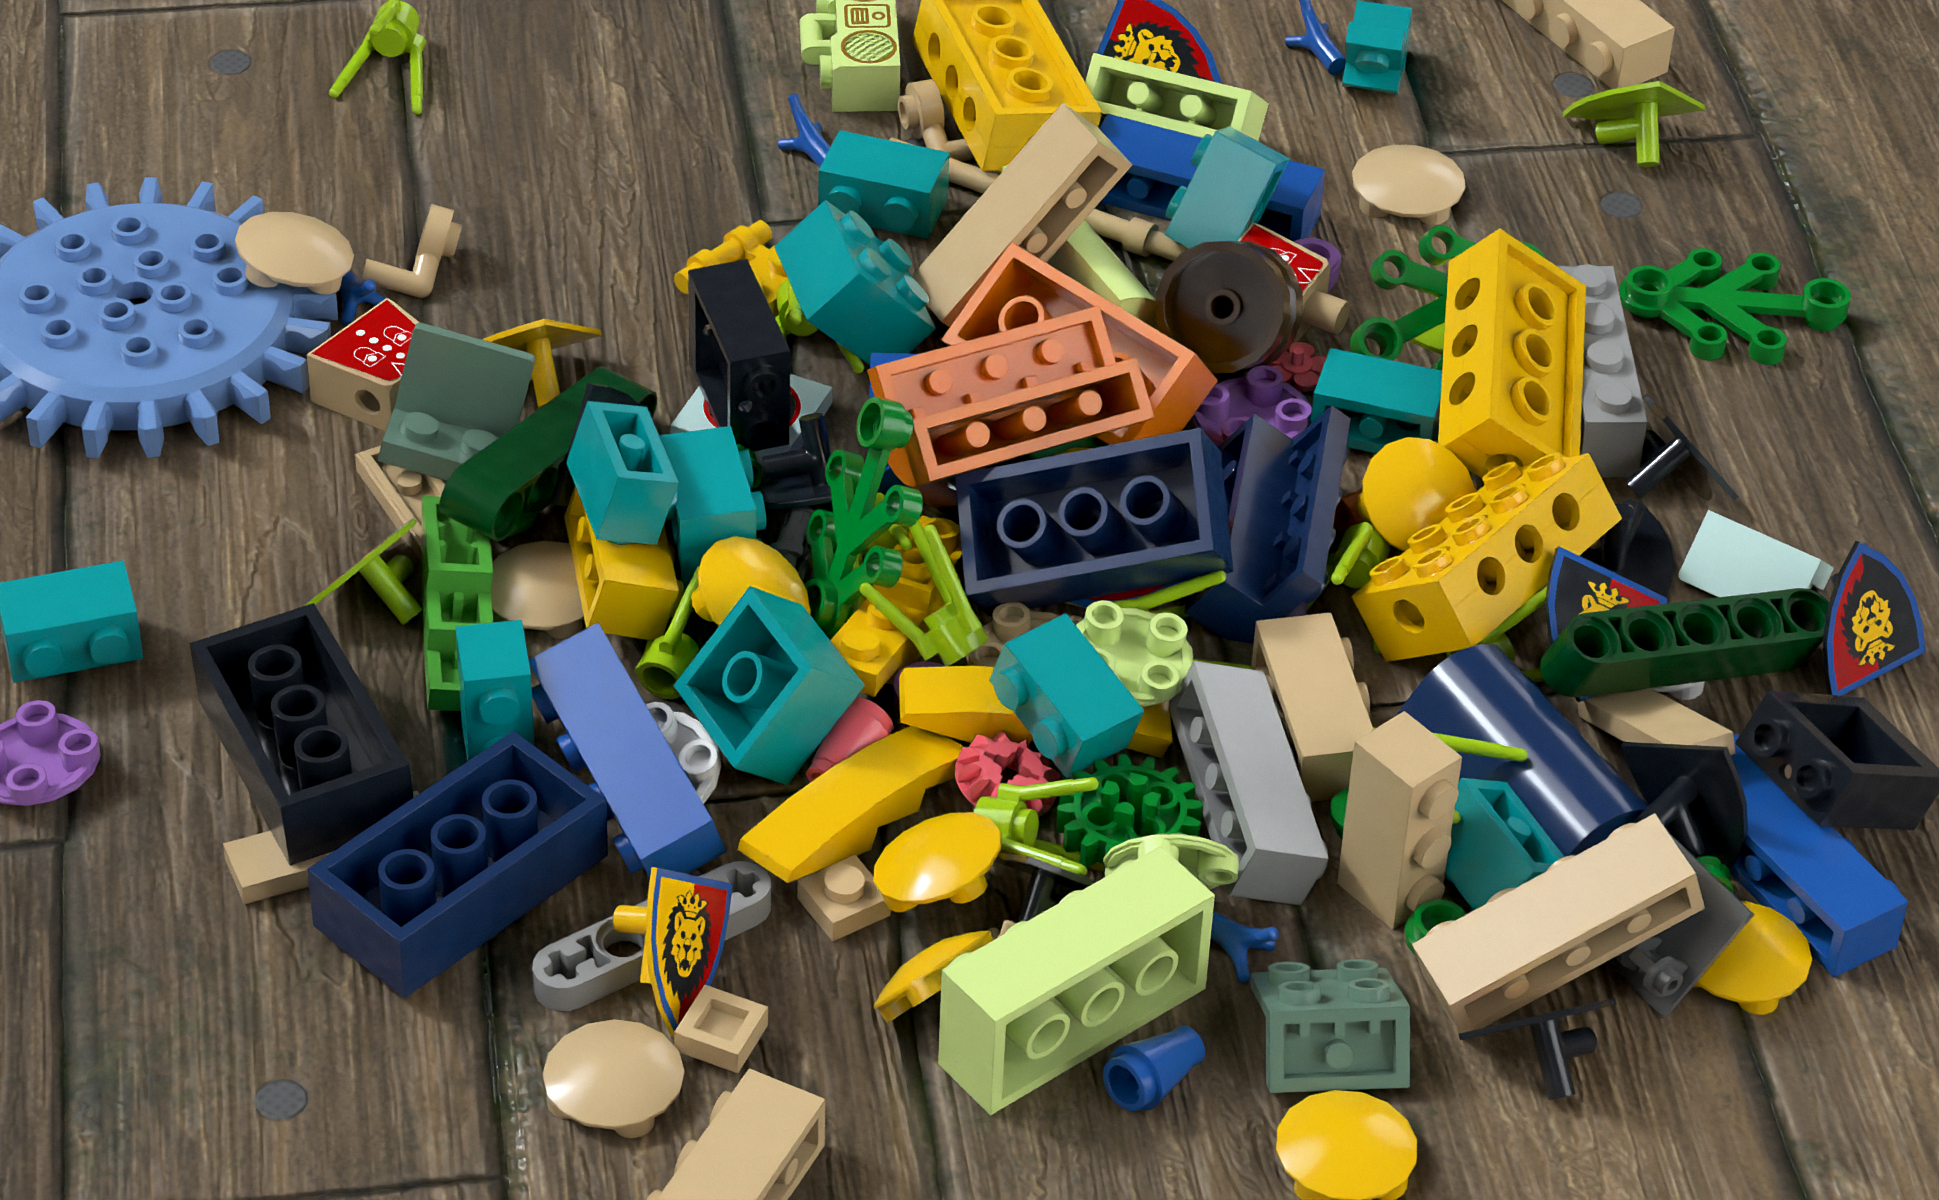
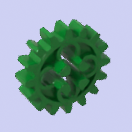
M1120 754L1118 766L1109 767L1105 761L1098 758L1094 760L1092 775L1079 769L1074 771L1072 779L1094 777L1099 782L1098 788L1093 791L1060 796L1056 829L1057 833L1064 834L1063 849L1066 852L1081 850L1080 864L1087 868L1096 862L1104 864L1103 859L1112 847L1130 839L1154 834L1172 833L1200 837L1203 804L1202 801L1195 800L1196 786L1193 782L1178 784L1179 769L1174 766L1164 770L1162 773L1154 770L1155 758L1147 757L1141 766L1131 765V760L1127 754Z

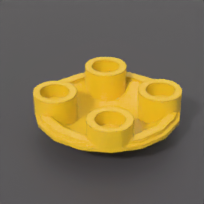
M1406 437L1386 444L1370 459L1362 480L1363 491L1356 500L1357 510L1360 517L1372 524L1389 545L1405 552L1410 548L1407 541L1413 534L1428 526L1439 524L1448 516L1445 509L1449 504L1462 496L1477 491L1468 469L1451 450L1430 439Z
M733 536L716 541L702 556L697 574L699 587L694 590L691 597L692 606L702 619L715 622L719 626L749 586L801 604L809 614L811 613L807 589L796 569L777 550L761 541Z
M974 812L948 813L926 819L903 831L884 848L874 865L873 882L880 891L886 906L894 912H904L918 904H928L950 898L954 903L971 902L982 895L987 889L988 883L984 874L990 870L1001 851V832L990 818Z
M1741 901L1755 915L1693 987H1702L1714 996L1738 1002L1740 1007L1748 1013L1765 1015L1777 1008L1780 998L1791 995L1806 981L1812 963V956L1807 938L1793 921L1772 908L1748 901Z
M990 930L969 932L945 938L922 950L898 969L882 990L873 1007L875 1010L878 1008L888 1023L910 1008L920 1004L941 990L942 969L949 966L961 954L974 952L994 940L991 936L992 932Z
M1333 1090L1310 1095L1287 1111L1277 1127L1276 1152L1285 1172L1295 1180L1294 1191L1301 1200H1396L1406 1191L1409 1175L1416 1165L1417 1139L1408 1120L1389 1103L1363 1092Z

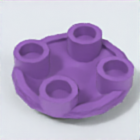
M1257 366L1252 368L1247 373V376L1228 379L1215 384L1192 416V422L1195 428H1201L1217 447L1254 414L1294 440L1311 424L1312 408L1305 395L1290 384L1283 382V374L1280 370L1271 366Z
M36 700L23 704L17 710L16 717L0 724V803L30 806L54 801L77 790L94 774L100 760L101 753L98 736L85 722L65 714L56 713L54 705L48 701Z

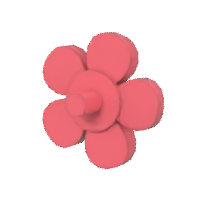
M1296 342L1290 346L1289 353L1285 351L1276 361L1265 366H1271L1280 370L1283 374V382L1288 384L1293 382V387L1296 390L1310 392L1316 389L1327 357H1314L1315 350L1312 345Z

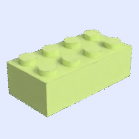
M1159 846L1136 860H1128L1122 863L1112 874L1089 887L1069 893L1059 904L1029 921L1016 923L1004 935L976 951L961 954L949 966L942 969L938 1064L991 1116L1206 989L1215 894L1163 847Z

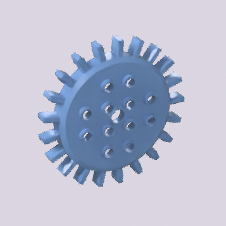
M145 177L139 192L140 203L110 206L109 197L99 182L87 184L85 200L87 211L66 218L42 197L33 201L37 231L24 237L0 224V422L24 407L31 409L32 411L26 417L29 441L31 446L38 448L43 447L63 422L81 426L86 457L88 458L100 457L108 441L110 430H138L139 441L147 458L160 457L164 441L163 427L189 421L192 423L195 432L207 446L219 443L217 412L234 404L260 424L271 419L268 391L261 386L266 380L302 394L309 388L307 359L292 353L307 355L331 337L330 323L322 321L338 320L336 293L322 295L311 291L308 287H295L282 283L273 287H261L251 283L246 278L245 270L247 264L239 256L235 245V238L240 225L253 216L264 214L263 199L254 195L228 217L216 213L213 183L204 181L200 183L186 206L163 203V196L157 177ZM133 298H143L147 299L148 301L142 304L133 305L128 300Z

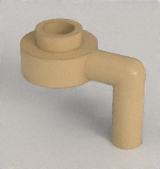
M932 79L908 83L905 95L898 98V113L903 128L905 130L911 129L917 139L923 138L927 148L950 152V158L961 162L976 160L965 139L948 141L944 130L943 103L936 83Z
M434 204L430 205L418 245L413 271L366 259L361 280L364 282L373 280L376 286L417 298L427 297L433 289L441 256L453 259L462 225L451 222L454 210Z

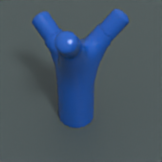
M1299 0L1306 27V35L1287 36L1285 38L1286 46L1302 47L1310 50L1316 55L1329 74L1336 75L1341 73L1345 69L1346 58L1329 37L1328 24L1320 23L1310 0Z
M792 94L788 97V102L799 131V136L797 138L780 139L778 147L780 150L804 152L820 168L831 146L821 135L823 126L818 122H811L798 94Z
M351 269L342 277L341 286L338 290L344 305L341 324L345 327L353 322L359 304L367 302L376 306L386 299V297L374 291L376 283L373 280L364 282Z
M1213 910L1210 940L1218 943L1234 962L1238 982H1247L1251 978L1247 950L1254 948L1273 951L1276 946L1275 940L1279 937L1278 929L1275 927L1264 929L1248 927Z

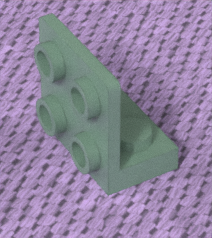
M421 322L417 323L412 333L394 410L384 434L377 461L448 480L461 464L519 424L536 360L535 356L531 353Z
M1349 959L1338 962L1337 969L1310 970V966L1304 963L1278 962L1269 965L1268 972L1251 973V989L1266 1016V1086L1270 1093L1410 1087V1005L1386 968H1378V963L1371 960Z

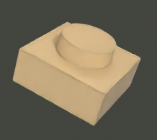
M856 855L798 880L797 899L832 941L891 916V910L886 906L880 891L873 882L874 876Z
M704 985L674 1031V1046L679 1050V1053L739 1073L768 1026V1006Z

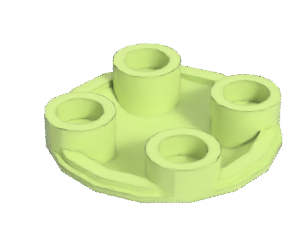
M1105 600L1093 602L1087 607L1084 619L1076 624V626L1141 707L1169 701L1181 692L1182 681L1194 661L1193 650L1186 640L1188 627L1182 618L1173 613H1159L1156 615L1139 608H1120L1117 604Z
M1154 834L1130 839L1112 847L1103 859L1106 877L1112 874L1122 863L1128 860H1136L1161 846L1209 890L1220 885L1231 884L1238 879L1239 861L1237 854L1223 844L1186 834Z

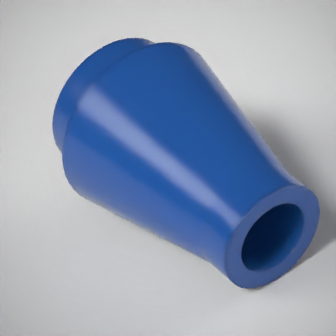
M1179 1026L1171 1032L1117 1047L1103 1068V1081L1108 1094L1116 1104L1128 1111H1136L1138 1109L1151 1110L1155 1108L1194 1066L1204 1060L1205 1047L1203 1041L1192 1028Z

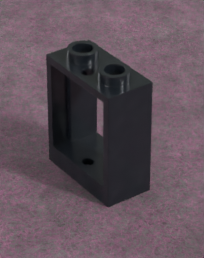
M748 260L688 270L689 365L717 428L731 426L736 444L750 448L753 451L789 445L790 349ZM710 324L711 329H708L706 325Z
M1768 691L1735 742L1819 826L1915 830L1939 794V768L1864 697ZM1788 764L1792 768L1789 779L1785 776V768Z

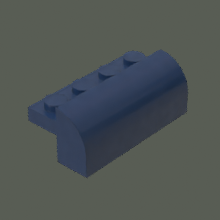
M1330 406L1293 440L1254 414L1217 447L1221 451L1234 572L1226 573L1227 577L1223 583L1188 595L1184 610L1186 615L1227 640L1254 644L1256 621L1306 615L1308 603L1313 602L1320 595L1329 577V573L1325 569L1329 548L1336 535L1333 522L1336 507L1343 494L1340 481L1343 466L1350 452L1349 447L1346 445L1351 418L1335 407Z
M1480 644L1471 646L1446 658L1421 681L1397 712V714L1403 711L1407 712L1432 733L1525 749L1528 757L1523 762L1457 752L1462 756L1459 781L1461 778L1507 782L1564 857L1576 856L1606 840L1620 826L1634 823V820L1649 806L1619 777L1617 770L1589 745L1580 735L1578 728L1546 699L1538 685L1524 675L1497 645Z

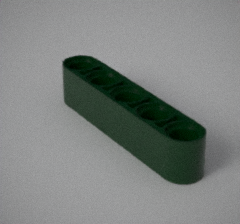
M600 366L461 464L451 474L444 486L439 505L441 514L499 542L505 539L553 503L587 383L605 385L629 394L640 406L648 408L651 418H653L657 407L658 397L656 392L605 367Z
M1795 588L1582 613L1571 619L1542 656L1540 663L1541 674L1546 683L1557 693L1567 697H1585L1792 671L1800 668L1823 642L1829 601L1811 589Z

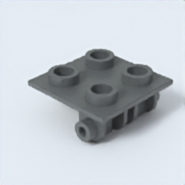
M1671 834L1670 836L1696 873L1705 909L1607 961L1663 1018H1667L1755 915Z

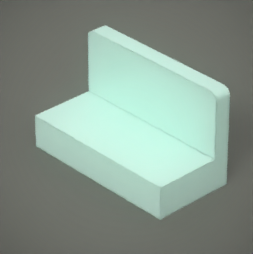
M1708 510L1678 576L1680 580L1714 596L1726 597L1795 588L1811 589L1812 586L1824 590L1834 568L1821 559Z

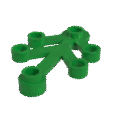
M1437 225L1420 238L1418 249L1421 257L1427 263L1442 265L1475 245L1476 242L1457 236L1450 227ZM1432 237L1440 238L1445 243V254L1439 253L1433 248ZM1520 241L1521 243H1523L1524 245H1526L1527 247H1529L1530 249H1532L1533 251H1535L1536 253L1545 258L1543 253L1536 246L1530 243ZM1387 250L1374 260L1370 269L1371 277L1378 287L1385 290H1393L1400 285H1404L1438 297L1395 321L1385 317H1372L1353 332L1350 339L1351 352L1394 361L1401 354L1404 343L1445 323L1448 274L1410 261L1401 251ZM1385 261L1391 262L1397 267L1398 278H1392L1386 274L1383 268ZM1365 338H1370L1377 342L1380 348L1379 355H1373L1369 352L1364 343ZM1443 357L1431 366V369L1442 371Z
M1707 248L1692 250L1689 252L1686 260L1667 271L1650 265L1635 267L1619 286L1621 304L1625 309L1641 318L1651 319L1659 316L1691 338L1689 350L1695 357L1707 361L1721 358L1725 352L1728 334L1721 325L1705 322L1689 309L1703 310L1749 341V356L1755 362L1764 365H1774L1782 361L1787 337L1781 330L1766 326L1748 313L1804 317L1805 323L1812 329L1831 331L1836 329L1846 319L1851 299V292L1847 286L1829 278H1818L1809 281L1804 287L1803 295L1745 291L1750 287L1758 290H1768L1775 287L1781 267L1778 258L1769 253H1753L1746 258V262L1743 265L1720 277L1722 257L1716 251ZM1692 282V283H1694V284H1696V285L1705 286V287H1703V288H1694V287H1685V286H1687L1688 284H1690V283Z
M871 397L864 403L858 416L856 433L859 443L863 447L869 448L865 463L860 454L840 449L831 454L827 462L825 476L831 488L833 512L817 509L812 513L807 524L806 538L811 546L814 578L805 584L811 611L810 616L828 639L833 638L852 616L854 601L862 595L859 590L862 583L866 582L872 586L877 585L891 588L900 578L903 560L898 550L873 546L867 552L864 563L852 571L856 556L893 524L912 527L916 524L922 512L923 498L921 492L917 489L901 485L890 487L884 500L873 508L891 451L895 448H903L910 440L913 431V417L911 413L905 411L903 405L896 401Z

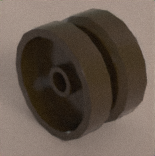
M1252 241L1203 242L1182 252L1164 271L1155 295L1156 323L1160 332L1196 353L1211 373L1250 371L1254 367L1265 366L1276 361L1294 342L1303 319V292L1293 268L1275 250ZM1226 298H1230L1233 301V312L1224 309Z

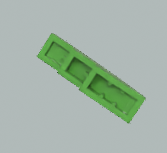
M423 496L422 608L427 710L461 711L455 626L493 623L491 603L493 565L490 538L441 514L439 509L441 497Z

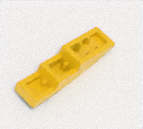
M994 667L904 668L899 676L900 723L972 743L977 734L992 740L1001 731L1006 734L1011 742L1019 744L1026 738H1028V744L1034 741L1032 734L1013 710L1006 708L999 701L994 686L989 681ZM1169 701L1142 707L1144 713L1127 747L1128 749L1162 758L1172 743Z
M914 726L906 727L881 738L834 765L789 797L740 839L737 850L787 883L825 869L853 855L857 856L872 849L878 827L919 812L926 789L955 778L956 761L964 746L948 736Z

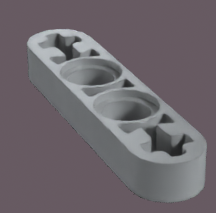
M735 861L699 876L733 884L725 940L759 925L766 920L771 912V878L767 871L759 865L747 861ZM647 900L635 906L647 907ZM613 916L546 946L533 959V991L537 1001L544 1007L555 1011H572L639 981L645 935L617 932L613 925ZM619 941H630L642 948L638 953L629 957H617L606 951L608 946Z

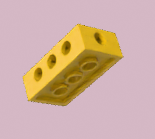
M921 0L912 42L931 78L936 83L945 104L981 171L1002 173V166L1009 165L1062 103L1072 108L1097 127L1099 126L1102 111L1038 0Z
M1500 228L1450 260L1448 266L1438 444L1451 450L1468 470L1481 478L1492 469L1508 462H1516L1518 467H1523L1552 453H1560L1562 459L1580 455L1586 285Z
M1552 453L1541 457L1528 466L1518 467L1516 462H1508L1492 469L1483 476L1482 480L1485 485L1475 493L1458 498L1446 507L1445 511L1448 516L1439 524L1428 526L1413 534L1407 541L1410 548L1403 554L1389 558L1371 569L1369 572L1371 580L1351 597L1385 662L1463 650L1477 645L1548 583V575L1555 548L1560 546L1580 556L1622 519L1589 453L1563 459L1560 453Z

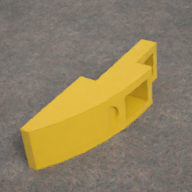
M922 515L919 521L923 529L929 524L936 527L961 583L964 578L960 527L953 521L945 518H930ZM909 530L907 533L913 542V547L908 551L903 550L899 544L894 547V550L900 552L903 560L902 572L898 582L891 588L873 585V587L926 633L930 629L923 619L944 606L945 602ZM867 598L830 640L864 683L865 687L860 693L872 697L876 696L885 683L893 685L897 672L906 665L917 662L921 656L915 644L878 611Z

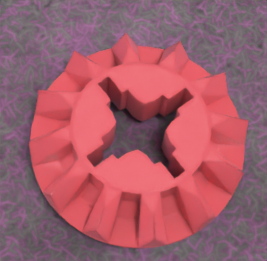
M1002 731L992 740L977 734L969 747H962L955 765V778L958 787L974 806L983 796L997 797L998 788L1003 777L1000 774L1005 767L1017 772L1016 776L1012 780L1009 779L1007 784L1025 786L1059 781L1060 777L1059 772L1049 767L1048 758L1040 752H1032L1029 749L1028 738L1018 744L1011 742ZM1056 797L1024 801L1027 809L1036 810L1038 817L1049 811Z

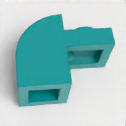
M1357 0L1353 22H1349L1345 42L1346 64L1342 81L1343 87L1399 94L1412 28V8Z

